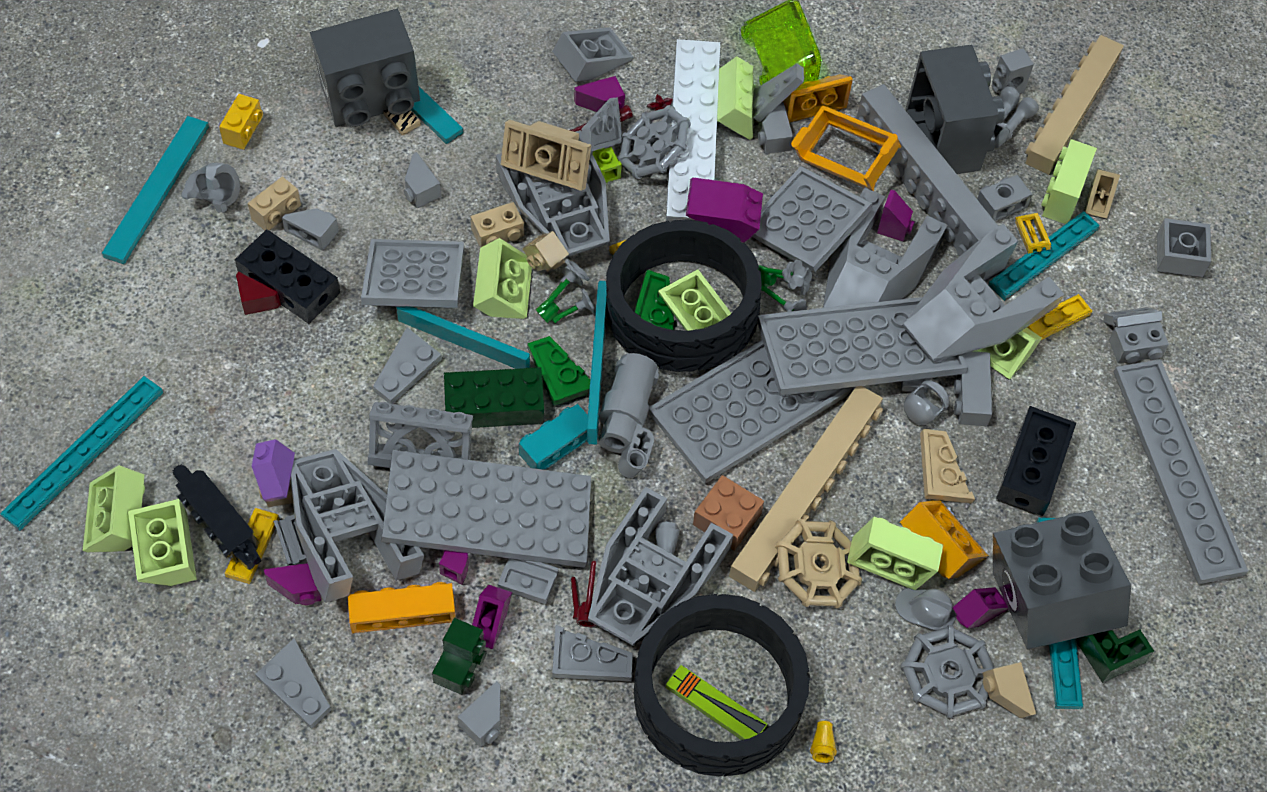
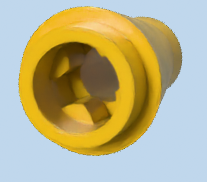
M819 721L817 723V729L810 748L812 758L820 763L833 761L834 756L837 754L833 724L829 721Z

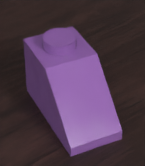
M276 439L257 443L252 461V469L262 498L266 502L287 498L295 452Z

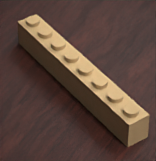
M1102 35L1099 36L1096 42H1091L1087 50L1088 56L1084 55L1078 65L1080 69H1075L1070 78L1071 84L1066 83L1061 93L1062 99H1056L1052 108L1054 112L1047 114L1043 122L1044 128L1039 127L1034 137L1036 139L1035 143H1029L1025 152L1028 155L1025 164L1050 175L1059 160L1063 146L1066 147L1117 63L1124 45Z

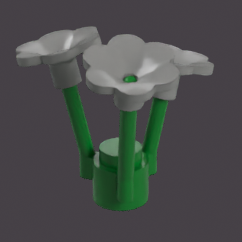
M569 259L565 260L566 266L562 264L559 267L564 276L559 281L558 287L547 300L535 309L547 323L553 320L556 324L561 318L586 308L594 316L596 315L595 308L584 288L581 289V301L575 303V306L559 314L557 313L560 308L555 304L554 300L570 282L581 286L583 284L581 279L586 281L590 279L582 268Z
M796 259L794 262H789L783 270L759 265L760 268L758 270L761 271V291H764L783 305L787 312L807 310L806 300L800 299L792 304L790 301L786 302L767 288L768 286H773L778 277L783 278L788 283L790 289H795L797 286L800 287L801 295H805L810 287L812 272L808 267L802 266L801 260Z

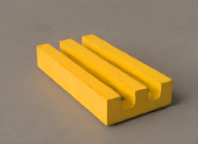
M1038 213L1015 218L1016 226L1028 254L1033 253V249H1036L1037 252L1042 251L1043 247L1046 250L1051 249V242ZM1032 219H1033V221H1034V223H1035V225H1036V228H1037V230H1038V232H1039V235H1040V237H1041V239H1042V241H1040V242H1039L1038 237H1037V235H1036V233H1035V229H1034V227L1032 226V223H1031V221H1030V220H1032ZM1023 221H1024L1025 224H1026V227H1027V229H1028V231H1029V234H1030V236H1031V238H1032L1033 243L1031 242V240H1030V238H1029V235H1028V233H1027V231H1026V228H1025V226H1024Z

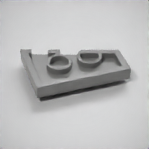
M407 327L373 386L374 392L386 402L393 404L440 362L442 355Z
M555 625L552 677L631 681L633 653L604 642L599 643L590 640L585 635L580 633L574 634L564 630L561 626Z

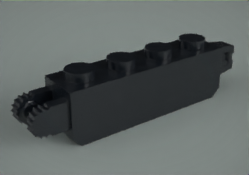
M178 464L172 470L178 482L175 486L180 493L177 498L185 509L190 506L193 510L190 514L198 525L203 523L206 526L204 532L212 542L217 540L220 543L217 547L226 559L231 557L236 564L240 562L248 570L262 561L256 551L259 541L245 520L204 471L196 470L191 473L185 465Z

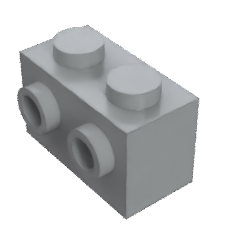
M1160 321L1115 327L1109 339L1117 363H1135L1144 359H1159L1163 356L1169 345Z

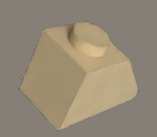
M1021 662L982 672L984 677L983 686L985 691L988 692L990 699L1019 718L1036 714Z

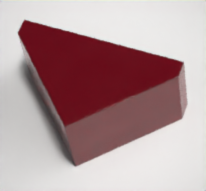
M241 272L236 274L245 315L279 308L281 304L277 291Z

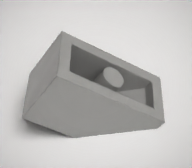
M783 102L762 122L761 132H758L759 145H763L765 154L791 150L793 134Z
M416 152L412 155L405 176L406 189H404V194L409 202L412 201L419 208L440 198L441 189L440 182Z
M318 208L285 214L282 217L284 230L287 233L322 251L339 232L337 218L330 212H324Z
M496 681L458 716L459 727L479 747H482L486 742L488 744L492 743L500 733V683Z

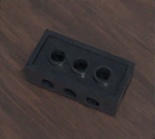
M268 229L235 258L238 272L277 291L280 304L308 324L340 294L338 277Z
M1029 406L996 499L1043 516L1050 504L1076 422Z

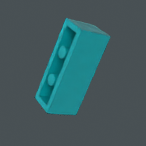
M578 403L571 408H565L558 417L552 421L544 422L540 429L532 434H526L520 440L519 455L530 468L547 469L587 442L588 415Z

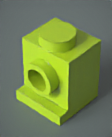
M612 147L593 151L592 154L606 183L620 179L622 164L618 161Z

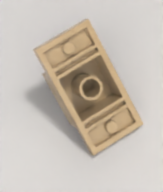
M508 120L505 122L501 165L582 191L586 188L591 144L578 141L579 133L538 121L529 126Z

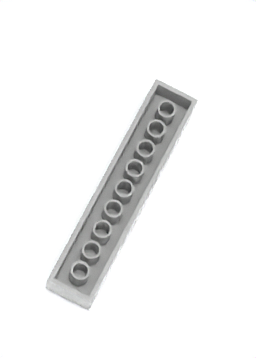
M885 84L862 93L856 119L892 134H897L902 147L897 150L889 165L892 167L894 174L903 181L907 191L912 193L917 199L919 206L925 209L930 217L948 225L944 237L954 246L959 257L986 234L999 227ZM870 142L880 152L882 146ZM1010 256L980 275L981 278L985 281L1004 271Z

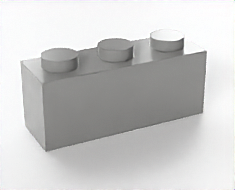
M976 351L963 353L968 368L966 374H958L957 380L954 382V394H958V400L955 401L954 414L958 415V424L987 427L992 416L990 353Z

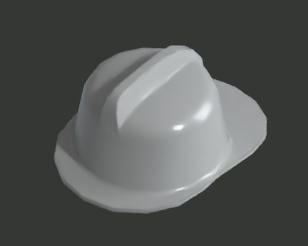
M907 588L900 592L896 598L895 607L898 614L910 623L936 631L947 628V625H953L956 613L952 608L954 606L948 595L941 590H926L922 588L913 590Z

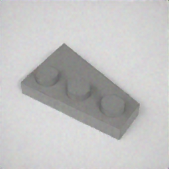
M796 63L754 90V119L761 122L804 82V68Z
M610 98L581 129V142L591 144V151L623 142L618 98Z
M295 638L255 674L256 678L311 729L331 711L330 705Z

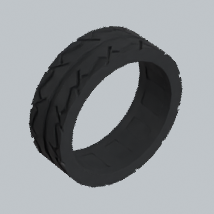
M665 221L652 224L638 231L619 246L610 260L606 273L608 319L611 320L609 324L614 337L623 348H626L625 351L628 353L647 356L657 364L659 369L673 372H694L697 369L700 371L716 367L730 360L747 346L758 325L757 319L758 315H760L762 284L761 271L758 270L760 267L754 253L745 243L740 242V238L729 230L714 224L708 225L707 222ZM686 261L709 265L722 271L737 285L743 299L739 306L720 322L702 329L685 331L659 327L642 319L631 309L625 301L624 295L630 285L647 270L665 263Z
M728 594L697 596L679 603L662 614L648 630L638 651L633 691L636 716L644 733L649 735L647 738L655 748L673 763L681 765L680 767L697 774L717 777L746 774L764 766L782 753L795 735L809 694L810 675L808 673L809 667L806 653L797 635L793 634L792 628L781 616L768 607L760 606V603L743 596ZM708 630L729 631L741 634L757 642L771 654L781 669L788 694L786 709L779 719L767 730L749 739L740 741L715 742L699 738L683 730L666 714L659 704L653 688V671L657 662L668 648L678 640L693 633Z

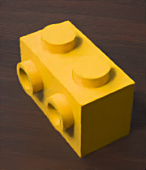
M238 93L219 126L223 144L245 149L263 117V111L258 99Z

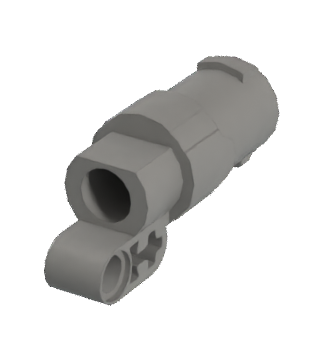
M629 353L623 355L617 361L614 370L617 373L612 388L605 395L599 413V420L603 424L598 444L609 451L622 453L618 463L619 472L624 477L633 478L647 465L654 443V436L651 431L643 427L650 408L648 399L652 386L657 383L659 368L647 356Z

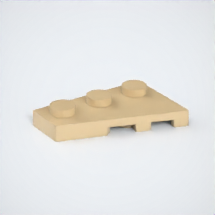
M923 429L920 433L925 499L972 504L975 497L972 491L969 492L965 483L967 480L966 476L959 469L956 461L957 455L947 432Z

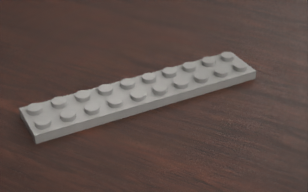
M1161 359L1116 367L1114 370L1115 377L1197 583L1203 584L1245 576L1248 569Z

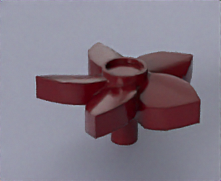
M657 94L655 97L656 102L649 103L647 107L655 109V111L664 109L667 105L672 104L673 99L665 98L663 100Z

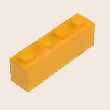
M436 582L430 586L409 585L402 589L387 587L374 592L360 590L348 596L349 623L352 633L452 623L453 619L456 618L452 583Z

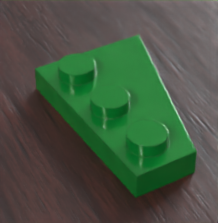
M647 270L634 312L642 319L656 326L673 330L674 319L672 311L658 294L659 290L670 285L669 276Z
M550 336L527 343V349L536 368L541 367L542 381L554 406L589 394L591 379Z

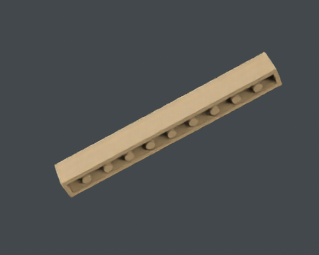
M863 386L855 387L731 565L730 578L753 592L760 585L765 586L771 576V573H769L770 569L773 566L778 567L779 565L778 550L775 548L777 541H781L795 526L797 520L804 519L808 521L810 518L808 514L811 509L816 511L822 501L820 497L822 493L830 491L835 482L833 479L835 474L842 473L847 464L845 460L848 455L853 456L859 447V443H857L859 439L866 438L871 429L870 423L872 420L877 421L882 414V397Z

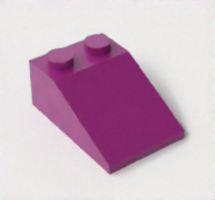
M692 177L690 179L686 216L696 221L707 222L708 225L714 224L729 230L740 238L741 242L745 243L760 229L763 193L745 184Z

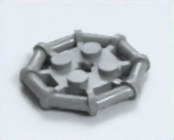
M667 105L664 109L649 113L643 112L641 114L642 117L627 133L624 132L622 134L623 142L618 161L632 173L634 178L641 179L645 175L666 172V168L681 152L686 151L687 133L691 122L689 118L683 117L677 112L674 106ZM663 118L662 121L655 123L652 122L654 120ZM674 120L677 124L671 127L670 124ZM631 144H634L633 151L630 153ZM639 159V164L635 165L633 162Z
M947 625V628L925 634L918 633L914 636L911 649L905 661L901 663V670L904 671L914 695L913 700L916 703L920 702L945 714L946 718H952L953 715L977 708L982 710L986 706V700L989 696L988 692L985 691L983 683L979 692L972 686L976 677L984 678L982 672L994 669L985 647L986 643L955 629L953 625ZM939 640H947L946 644L934 647L931 644ZM954 640L970 647L971 649L967 650L964 648V650L958 648V645L954 643ZM924 649L928 653L925 662H916L921 650ZM974 654L978 655L983 669L978 668L973 657ZM946 665H949L950 668H955L957 671L953 675H949L944 670ZM915 671L923 673L927 682L924 688L921 687ZM933 690L938 696H945L946 703L928 695V693ZM967 694L971 698L970 700L954 704V697Z

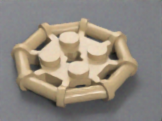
M799 519L781 541H777L775 546L778 550V580L783 582L802 601V605L805 607L814 605L839 608L855 587L861 585L862 582L859 567L848 563L849 571L846 570L845 555H849L851 541L835 526L836 523L831 520L829 522H815ZM810 531L824 532V537L812 536ZM801 534L804 542L799 547L791 545ZM832 537L844 548V550H842L840 547L836 548L833 545L834 541L832 540ZM788 553L794 555L795 570L790 572ZM817 557H820V561L825 563L821 568L815 563ZM798 576L799 581L808 586L807 592L792 577ZM840 578L846 579L847 582L838 591L836 587L837 581ZM827 589L830 596L814 595L815 590Z

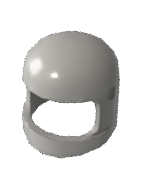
M923 381L904 401V411L907 417L919 425L932 422L949 406V398L946 391L941 385L933 381ZM923 387H929L940 397L942 408L936 407L927 399L923 392Z

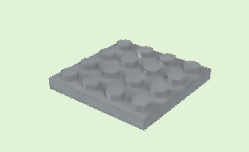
M800 166L762 207L760 229L752 237L792 260H801L804 267H808L811 271L816 272L872 211V203Z
M371 239L361 294V305L458 308L464 242Z

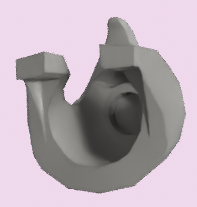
M217 162L207 164L192 173L187 179L182 192V198L187 200L197 198L212 202L216 211L223 213L227 211V207L233 204L239 196V176L229 164Z

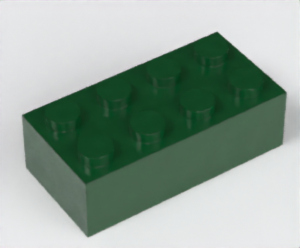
M541 367L444 372L445 411L453 413L462 412L472 415V428L544 423Z

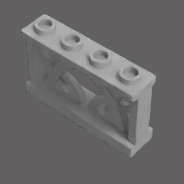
M374 402L369 414L368 465L390 468L393 450L471 460L472 415L462 412L453 413L438 409L417 408L412 405L402 406L388 402ZM380 421L387 422L386 427L393 433L384 430L380 425ZM422 428L437 442L431 443L425 450L416 449L415 445L403 436L414 429ZM455 432L462 433L460 439L455 441L449 440L454 437ZM379 435L388 439L386 444H379ZM462 445V455L456 454L453 447Z

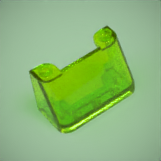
M787 0L744 22V25L741 27L742 39H746L747 43L753 42L763 68L762 75L759 76L760 86L796 63L804 68L803 83L819 79L821 68L820 52L799 0Z

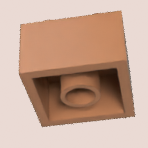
M722 475L695 510L693 525L705 532L709 525L713 523L732 533L731 549L735 551L761 516L764 500Z

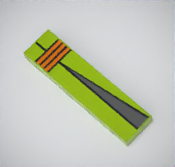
M682 665L679 666L666 683V689L741 740L749 739L764 732L768 726L759 717Z

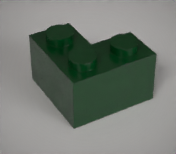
M454 618L442 640L444 651L432 672L433 683L462 695L465 688H470L474 681L475 673L473 672L476 666H481L487 654V651H485L486 641L484 640L483 629Z
M1141 629L1119 639L1113 630L1076 638L1077 644L1102 683L1145 664L1154 652Z

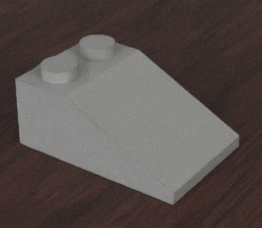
M611 28L563 32L552 51L575 82L592 80L633 59L632 54Z

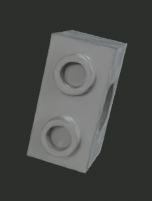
M1024 48L1000 55L991 83L993 90L999 96L1005 87H1013L1019 94L1025 92L1034 63Z
M1015 175L1010 178L1006 177L992 186L983 187L979 191L977 200L996 222L1027 208L1032 193L1020 177Z

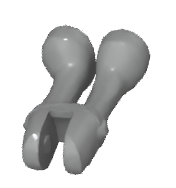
M1005 87L1000 94L1004 104V119L1018 105L1020 100V94L1013 87ZM1025 97L1007 123L996 124L994 131L998 133V136L995 139V148H999L1008 139H1011L1013 131L1023 120L1033 117L1038 112L1039 106L1034 99Z

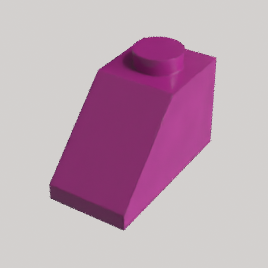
M616 76L574 87V102L583 108L598 112L610 98H618L619 109L625 106V94Z
M890 190L877 234L903 242L906 233L911 234L915 221L911 220L913 210L895 190Z
M308 563L264 569L267 584L294 604L312 605L317 601H322Z
M489 584L479 596L472 625L483 629L484 640L486 641L485 647L493 649L507 616L512 592Z
M996 587L973 589L952 607L957 614V620L966 628L980 627L1008 610L1003 596Z

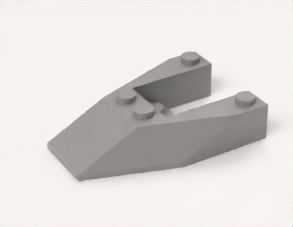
M579 130V131H576V133H579V140H578V141H581L582 131ZM592 152L590 153L586 188L582 191L546 179L533 183L529 174L502 166V153L496 155V172L505 191L518 209L543 234L554 231L569 253L568 256L609 244L606 181Z
M865 187L859 197L872 203L873 209L831 254L823 308L904 299L916 289L940 247L948 225L927 215L904 256L896 255L865 240L882 212L886 197Z
M1004 224L986 234L946 267L902 326L932 362L1004 343L1055 309L1065 295L1050 277H1047L1007 305H1004L980 276L1010 256L1018 243L1016 237Z
M337 449L293 461L290 478L296 529L314 583L325 603L349 596L353 575L334 543L369 532L396 581L419 574L424 557L420 547L381 542L387 494Z
M647 487L643 489L606 544L588 616V621L632 646L645 637L648 630L662 614L679 603L694 598L722 563L731 548L733 540L732 533L711 523L686 562L647 541L665 514L667 504L666 497Z

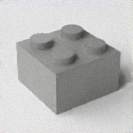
M1164 218L1157 233V271L1203 277L1211 263L1210 224Z

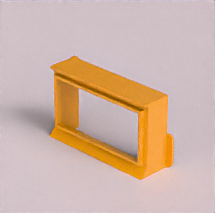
M822 105L809 126L802 127L791 142V146L795 149L801 161L874 191L875 183L897 150L902 147L897 134H892ZM829 125L882 146L880 153L865 175L811 152Z

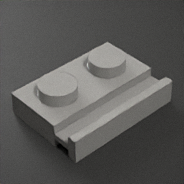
M1149 307L1104 313V323L1113 325V328L1163 320L1162 311Z
M295 514L287 516L281 521L275 520L274 524L288 566L308 563L296 529Z
M509 558L498 582V588L547 604L555 579L558 576L559 568L541 562Z

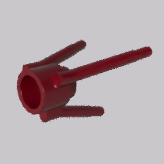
M596 561L591 562L586 602L581 603V606H579L576 578L571 577L574 607L573 619L582 627L596 626L588 621L593 597Z

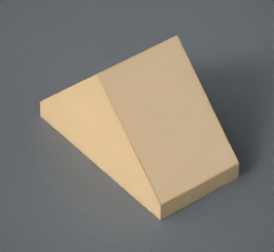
M1097 169L1089 188L1085 208L1087 214L1103 218L1108 217L1120 174Z

